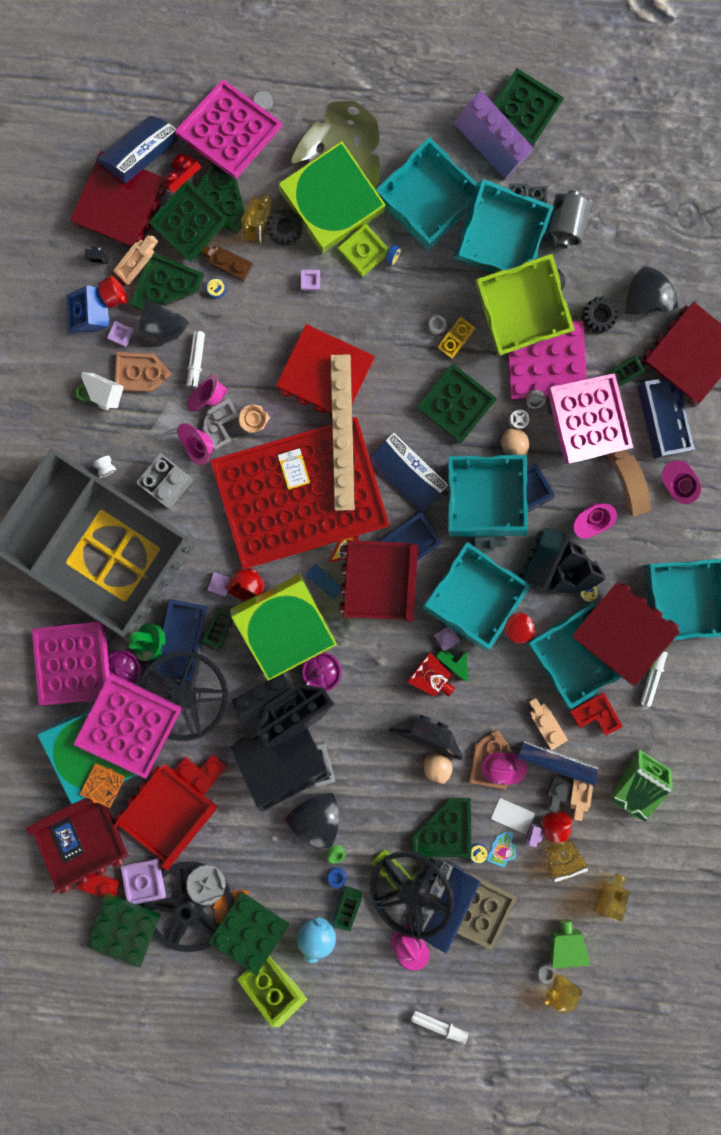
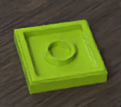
M366 223L337 248L362 278L386 258L389 248Z

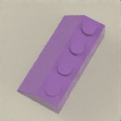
M482 91L465 106L454 122L455 126L504 179L533 153V147Z

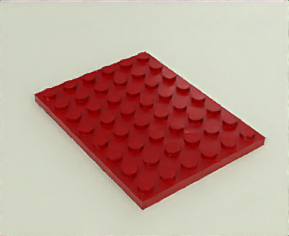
M357 417L352 418L355 510L335 511L333 424L211 460L243 570L390 527ZM300 449L310 483L288 490L278 455Z

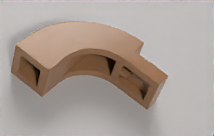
M626 449L607 454L608 461L622 484L624 503L631 516L636 517L651 511L647 484L634 455H630Z

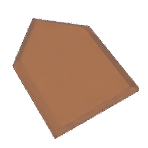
M116 352L114 382L124 386L123 391L153 392L172 375L155 354Z
M496 729L475 744L469 783L507 790L508 784L489 782L485 779L481 770L482 762L489 754L513 753V750L499 730Z

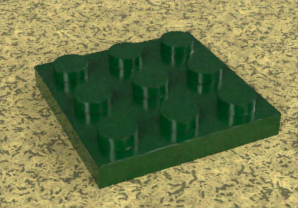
M516 68L493 104L529 144L534 147L562 104L564 97Z
M187 180L149 223L192 263L229 219Z
M452 363L417 406V409L461 444L497 398Z
M241 891L208 940V943L257 975L290 923Z
M106 893L86 947L140 968L161 914Z

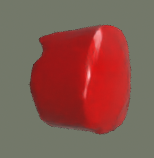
M111 275L97 283L100 296L109 308L127 303L125 290L114 276Z
M518 612L507 619L504 631L512 642L526 643L533 638L535 626L527 614Z
M562 811L551 812L545 815L541 820L545 839L553 843L567 841L570 834H572V818Z

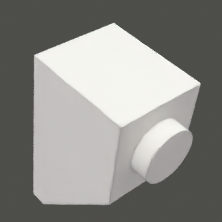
M82 372L81 377L90 400L97 403L101 409L118 408L124 386L95 373Z

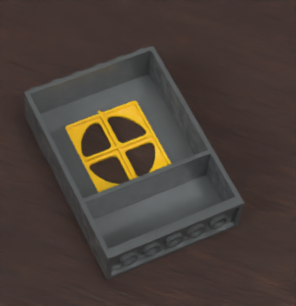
M50 448L0 523V556L123 637L139 631L141 628L140 622L143 618L146 619L152 611L150 607L154 602L157 603L163 594L161 591L164 586L167 587L173 579L171 575L175 569L177 571L180 569L184 562L182 560L183 557L194 548V544H192L194 539L52 448ZM106 526H118L126 529V534L115 550L109 549L94 539L93 533L99 528ZM133 536H137L145 548L147 564L144 569L138 568L122 557L123 550ZM86 544H91L109 558L97 577L92 576L85 565L83 550ZM115 563H120L138 577L134 583L124 587H113L104 583L105 577Z

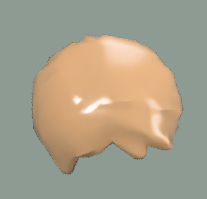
M255 404L243 407L238 416L240 427L249 433H255L264 429L270 419L267 412L263 411L260 405Z
M513 428L506 429L501 438V447L505 455H526L529 450V438L525 432Z
M438 751L428 754L424 760L426 777L432 782L445 784L452 773V764L449 757Z

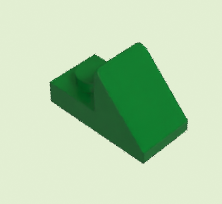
M447 650L444 653L439 651L435 655L465 682L468 680L466 651L455 662L453 661L455 657Z

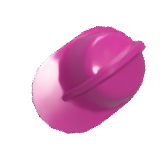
M210 374L189 396L187 402L188 409L194 412L204 405H218L227 393V388L218 382L216 374Z
M180 424L177 434L188 456L198 465L206 464L209 460V455L213 451L212 439L208 434L197 430L190 424Z
M681 460L671 461L664 467L662 480L672 497L681 504L695 502L701 494L702 486L693 469Z
M605 503L590 504L575 519L573 525L575 534L580 538L587 539L608 530L615 524L617 519L615 508Z
M491 753L483 760L481 770L483 776L489 782L495 784H517L526 776L527 764L524 760L519 759L517 754Z
M396 931L393 932L391 947L401 964L405 968L414 971L424 968L430 958V952L422 939L410 938Z

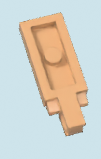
M148 235L144 241L135 242L113 272L126 285H130L154 253L152 249L158 240L154 236Z
M535 697L528 702L533 709L530 712V717L549 748L553 750L568 741L549 708L545 704L540 705Z
M573 779L570 809H574L573 819L582 821L583 812L588 811L591 805L593 785Z

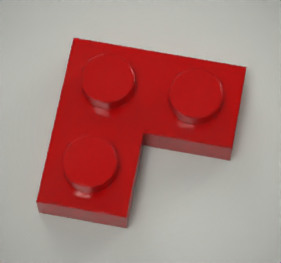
M184 153L179 154L169 165L173 171L166 175L162 183L168 190L174 193L201 166Z
M604 692L569 710L579 728L596 720L604 735L607 736L623 727Z
M212 754L202 768H200L186 756L174 771L205 795L228 765L215 754Z
M94 874L89 877L90 881L80 886L77 884L76 889L104 898L106 893L116 896L120 880L103 874L96 877Z

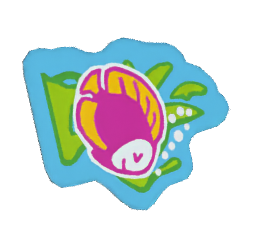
M512 831L504 832L496 837L492 843V850L488 854V862L505 867L507 861L515 859L517 846L512 843Z

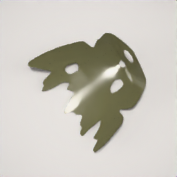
M355 101L331 102L326 107L324 114L325 122H316L310 127L298 144L291 162L297 163L309 159L310 163L343 141L362 171L364 169L368 180L376 190L379 181L380 158L378 155L371 154L379 145L380 140L376 118ZM348 107H356L359 110V113H350L348 111ZM348 120L354 121L353 125L348 124ZM355 134L361 135L358 147L353 142ZM320 142L325 146L322 153L316 152V147Z

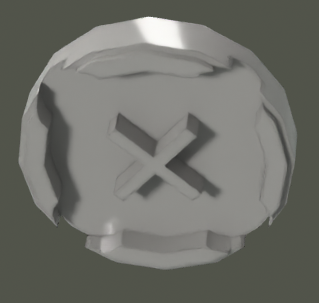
M208 864L195 868L188 876L186 883L187 893L190 898L201 905H209L218 901L224 893L226 886L225 877L221 870Z

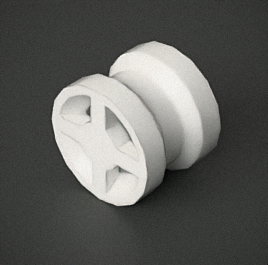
M524 410L514 411L509 417V426L516 430H523L529 423V415Z
M110 456L102 457L92 463L93 467L98 470L97 475L99 478L107 477L116 471L115 466L111 464Z

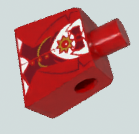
M430 652L427 653L407 679L408 683L434 697L439 691L449 697L455 690V687L447 682L451 674Z

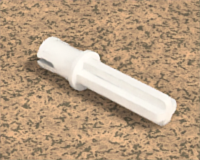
M195 331L193 334L190 362L187 367L186 387L191 388L193 380L194 389L198 388L199 374L202 372L200 367L205 334L201 331Z
M663 652L652 665L640 704L647 707L651 706L661 672H664L663 667L668 653Z
M417 1011L412 1014L411 1021L413 1023L445 1036V1039L450 1038L465 1045L468 1038L467 1031L454 1027L452 1023L449 1025Z

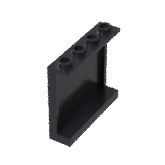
M308 728L291 740L269 749L266 748L260 737L251 740L250 737L241 738L234 745L230 746L256 808L261 812L332 775Z

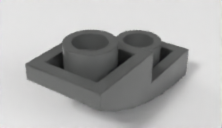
M528 183L509 184V190L518 195L531 197L544 203L548 202V186H529Z

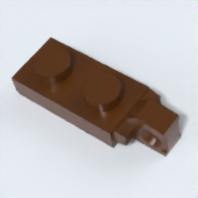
M214 245L213 248L206 246L201 251L202 255L208 257L207 262L211 266L242 281L246 280L253 266L252 262L219 246Z

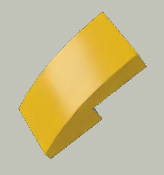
M460 316L437 348L453 359L476 328Z

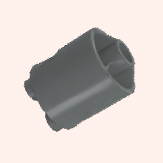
M569 190L568 193L555 194L552 205L554 207L545 231V237L554 242V246L561 249L581 245L593 203L591 199L579 196L580 193L575 190Z

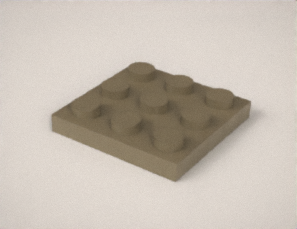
M471 874L480 880L481 883L457 934L493 950L517 896Z

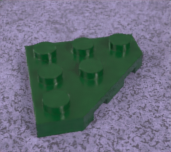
M212 163L197 189L229 219L224 227L238 234L247 217L237 179L235 180Z
M153 253L144 267L129 305L142 311L147 299L162 306H167L196 294L205 275L202 272Z
M451 797L413 836V852L424 857L472 858L471 797Z

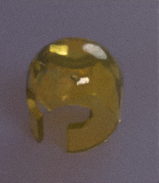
M557 974L553 981L552 989H549L544 999L545 1006L550 1004L557 1012L563 1014L571 1013L579 1004L583 994L582 989L571 983L565 976Z

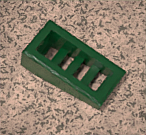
M635 355L602 376L615 373L619 388L646 371ZM631 363H634L638 371L636 373L630 366ZM624 367L628 368L631 376H627L623 369ZM619 370L624 377L622 381L616 373Z
M219 607L217 608L203 637V645L219 652L221 651L233 623L231 612ZM219 615L229 619L228 622L219 619ZM216 622L221 625H224L225 628L223 629L221 627L216 626ZM212 631H218L222 633V635L219 636L217 634L212 633ZM210 637L219 640L218 643L210 641Z
M344 886L332 926L351 931L362 900L363 892L361 890ZM344 902L354 905V907L344 904ZM344 910V911L350 912L351 914L344 913V912H341V911ZM339 917L348 919L349 922L340 920Z

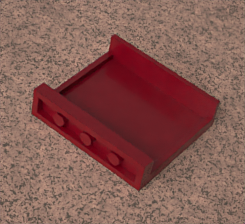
M100 151L98 157H100L104 152ZM96 160L70 221L79 229L84 227L132 247L135 242L145 240V233L152 226L149 221L154 213L158 212L161 196H164L167 188L162 183L164 177L143 169L125 184Z
M693 302L689 306L685 305L679 311L680 317L678 320L673 319L667 326L669 331L665 335L661 334L654 342L657 344L653 350L650 348L644 354L643 358L645 360L642 366L645 364L649 365L690 399L688 403L695 407L702 402L721 378V323Z
M346 540V545L343 544L342 555L346 556L345 564H342L341 568L344 583H341L340 587L343 602H340L339 613L342 614L343 618L404 619L406 622H414L418 544Z
M616 582L575 631L572 638L635 687L681 631L678 630L679 626L674 621L664 619L662 617L663 613L657 608L653 607L651 609L647 606V601L643 597L633 595L630 592V587L623 582L621 584Z
M86 797L26 828L29 835H34L55 886L52 893L60 892L61 895L72 890L71 886L77 883L80 886L90 881V876L94 874L96 877L107 872L106 868L112 865L114 868L125 863L124 859L129 857L117 827L113 828L115 822L109 807L98 802L94 803L93 800ZM70 817L85 853L63 863L49 828Z

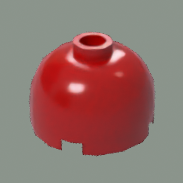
M248 568L247 570H239L232 574L225 589H230L228 592L230 595L245 602L255 596L264 594L265 583L256 570Z

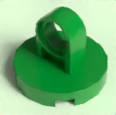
M145 623L141 625L138 632L128 635L126 640L128 647L133 649L135 656L140 661L152 662L157 660L162 654L160 650L162 645H165V634L160 626Z

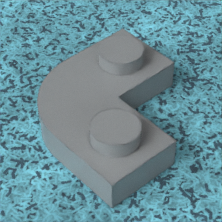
M230 398L211 408L204 419V432L212 439L215 451L232 442L223 426L239 416Z

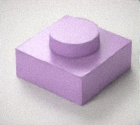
M301 270V291H320V270Z
M115 321L107 339L127 347L134 330Z
M214 572L208 590L226 597L229 589L226 590L225 587L230 578Z
M448 626L434 634L443 651L460 642L454 630Z
M531 823L526 839L528 845L537 847V843H540L543 837L542 828L538 824Z

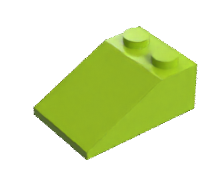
M270 956L257 975L247 969L237 979L271 1027H280L308 1000L296 983Z

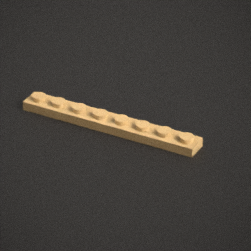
M331 355L335 511L355 510L351 356Z

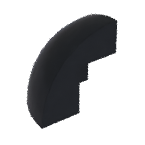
M646 266L636 273L628 290L625 314H648L653 311L666 312L678 308L675 289L664 274Z
M146 299L139 324L140 345L160 347L171 340H176L185 331L189 322L173 310Z
M569 540L551 579V589L560 593H577L599 585L606 578L598 563L591 561L586 556V550Z
M326 793L304 801L285 817L286 823L297 836L302 834L310 839L311 845L320 848L332 847L336 839L339 823L338 806L334 794Z

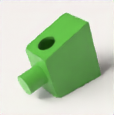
M560 920L561 930L552 931L549 962L552 968L590 966L582 933L579 929H572V920Z

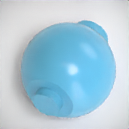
M314 918L306 921L300 927L297 934L298 947L304 954V959L311 963H315L318 959L328 956L336 943L335 931L324 918Z

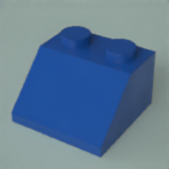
M86 285L67 295L69 333L100 331L109 327L108 306L103 302L98 287Z

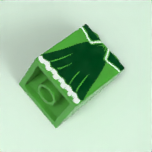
M638 750L612 790V801L617 807L624 808L630 812L634 818H639L645 822L673 790L671 769L643 751Z

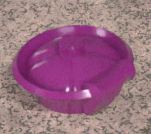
M116 650L108 654L109 673L135 685L141 674V666L137 657L126 650Z
M323 652L303 662L301 667V677L304 684L324 687L326 692L336 687L341 678L342 671L339 661L327 652Z

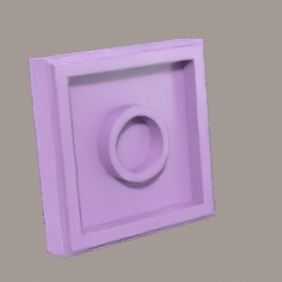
M159 858L120 866L126 901L138 904L166 897Z

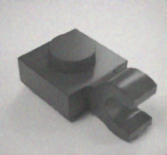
M506 536L474 537V547L481 552L494 551V547H505L508 545Z
M553 776L547 794L552 796L547 809L556 813L560 800L566 802L573 784Z

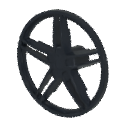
M191 651L168 653L154 661L142 676L139 684L140 688L145 689L148 679H151L170 695L166 699L167 701L182 707L181 712L190 734L179 735L169 733L167 739L191 741L201 738L211 732L225 714L228 704V687L224 675L213 661L199 653ZM190 657L180 682L159 672L156 668L172 658ZM195 658L196 662L191 681H186L191 662ZM200 661L204 662L215 672L222 690L195 687ZM152 672L172 685L171 688H167L151 676ZM199 693H221L222 697L199 698ZM222 701L216 718L209 726L201 730L195 704ZM187 710H191L197 733L193 732L186 713Z
M397 851L386 855L373 869L370 878L371 898L380 917L392 929L410 938L425 939L439 934L447 926L454 909L453 893L446 876L431 860L415 852ZM407 857L416 859L423 864L414 877L409 879L403 870L393 863L392 859ZM427 865L429 868L424 876L420 875ZM383 867L398 889L379 897L377 880ZM432 870L444 885L447 902L428 892L431 888L429 879ZM397 896L399 900L391 901L390 903H381ZM406 904L411 929L400 925L392 919L384 907ZM422 907L445 914L443 921L435 928L423 931Z
M180 862L172 865L168 871L165 869L162 871V878L177 871L179 898H163L153 901L174 903V907L153 904L151 901L145 902L146 909L151 910L152 908L176 915L168 939L159 932L157 927L153 935L165 946L180 952H197L212 946L208 941L193 946L178 944L190 922H193L211 936L214 931L199 918L203 916L215 929L218 927L203 911V908L208 905L194 902L188 893L184 892L181 869H184L187 882L189 876L187 868L195 869L200 865H206L200 862ZM225 879L226 886L223 894H226L229 910L234 900L231 888ZM179 922H181L184 926L174 943L172 938Z

